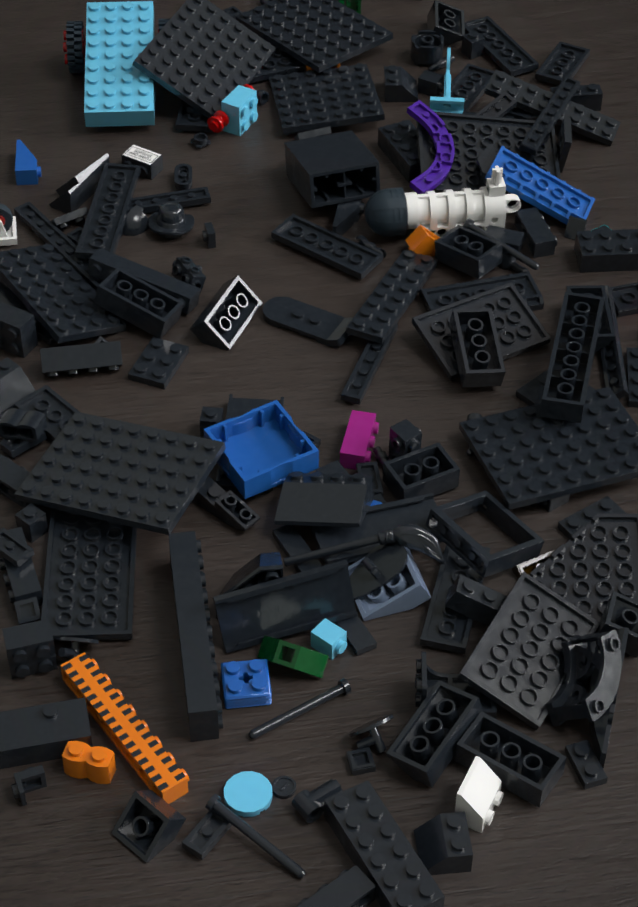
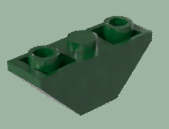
M264 635L257 656L258 658L267 659V661L320 678L323 677L329 659L328 655Z

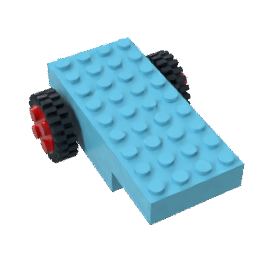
M153 1L87 2L86 40L83 21H67L66 30L63 31L64 40H66V42H63V51L67 53L65 54V64L69 66V73H85L84 116L86 127L155 125L156 81L132 65L138 55L155 37ZM170 19L158 20V33Z

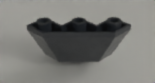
M280 552L260 553L233 574L219 595L282 578L283 564Z

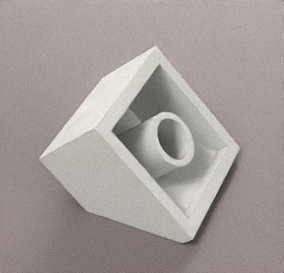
M478 756L475 757L457 792L455 812H465L468 828L482 833L485 825L491 824L494 817V811L492 810L495 805H500L504 792H501L502 781Z

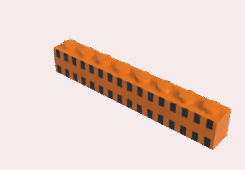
M84 652L61 664L63 681L77 698L85 697L87 711L147 787L168 804L189 793V776L183 768L179 769L173 755L170 752L166 753L160 739L157 736L153 737L147 723L144 720L140 721L134 707L131 704L127 705L121 691L114 689L108 675L102 674L99 670L97 662L93 658L90 659Z

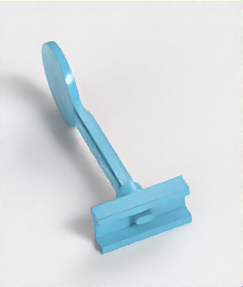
M447 48L444 97L430 96V109L434 112L462 114L464 112V98L451 97V48Z

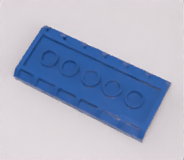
M501 146L485 179L491 178L492 168H495V166L502 167V177L506 185V191L516 194L520 199L566 225L569 216L587 219L595 201L594 197L588 196L581 192L580 189L574 188L567 184L566 181L560 180L550 174V172H546L534 163Z

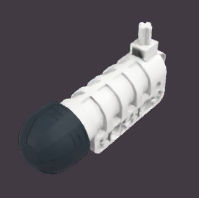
M495 166V168H492L491 178L486 180V187H480L479 190L462 188L461 191L453 192L452 189H448L442 193L426 191L425 194H417L416 192L404 193L402 187L379 190L367 201L365 219L368 226L381 236H404L407 230L416 229L419 225H422L431 232L433 231L437 236L442 237L457 225L463 226L469 218L474 221V225L481 226L484 231H486V227L489 225L505 228L506 213L518 211L521 207V202L516 194H505L506 185L502 177L503 168ZM510 201H517L513 206L508 205ZM440 229L446 230L443 234H437Z

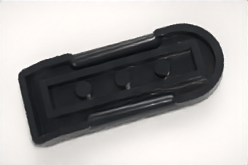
M274 297L263 305V318L274 327L284 328L304 335L326 346H341L349 337V334H346V327L353 317L345 318L289 297Z

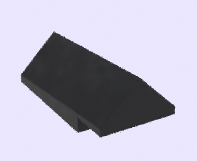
M108 153L56 190L59 197L49 204L50 207L68 214L76 211L96 192L105 163H110Z

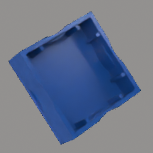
M277 400L252 409L239 417L227 419L204 429V438L225 442L226 449L217 461V464L244 499L283 484L289 473L295 471L309 473L319 468V450L306 434L294 424L292 417Z

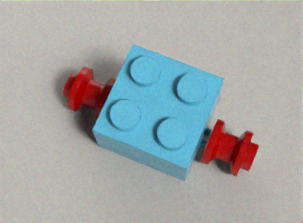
M249 84L238 85L221 102L222 111H216L208 119L207 124L209 128L216 133L225 131L241 136L257 121V90Z

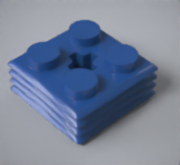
M267 659L221 663L226 709L272 704Z

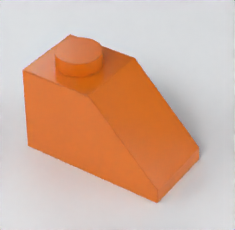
M419 225L405 241L409 245L408 250L416 254L435 256V241L440 237L424 226Z

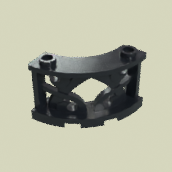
M616 630L576 635L561 643L564 654V673L567 674L566 680L560 686L556 695L545 704L553 726H560L567 720L588 718L590 722L596 721L611 705L617 693L622 667L621 642ZM596 666L599 671V677L594 688L587 693L585 689L587 679L591 676Z

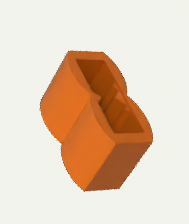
M68 741L62 754L64 772L70 777L78 779L88 778L98 784L111 783L116 771L115 755L112 750L101 746L90 747L81 741Z

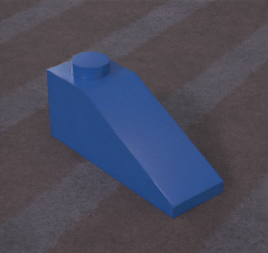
M18 139L15 160L17 185L38 184V177H42L41 166L37 165V159L24 143Z

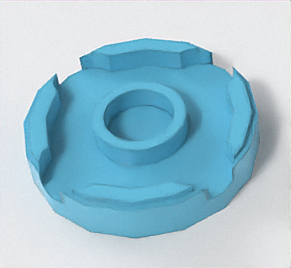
M244 771L233 775L224 787V802L234 814L242 817H254L259 815L264 809L266 811L273 799L272 785L269 780L262 774L253 771Z

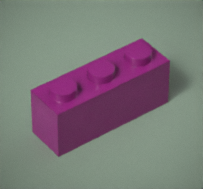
M352 410L340 450V464L344 468L356 470V463L370 462L372 453L370 448L374 449V434L377 435L379 430V422H376V413Z

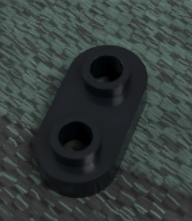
M178 164L175 167L174 182L176 189L181 191L192 187V167L189 164Z

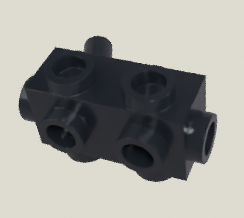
M177 257L172 263L171 274L180 281L200 288L201 294L206 280V276L202 273V267L200 265L196 266L189 257Z

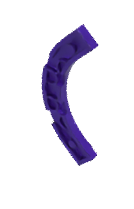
M419 100L409 106L406 113L428 131L435 145L436 156L432 165L424 173L410 181L409 187L418 194H425L426 191H432L439 186L449 174L455 148L452 135L445 128L446 124Z

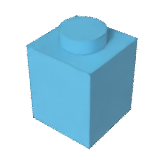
M326 618L311 631V647L322 654L328 655L331 660L338 654H342L347 647V631Z

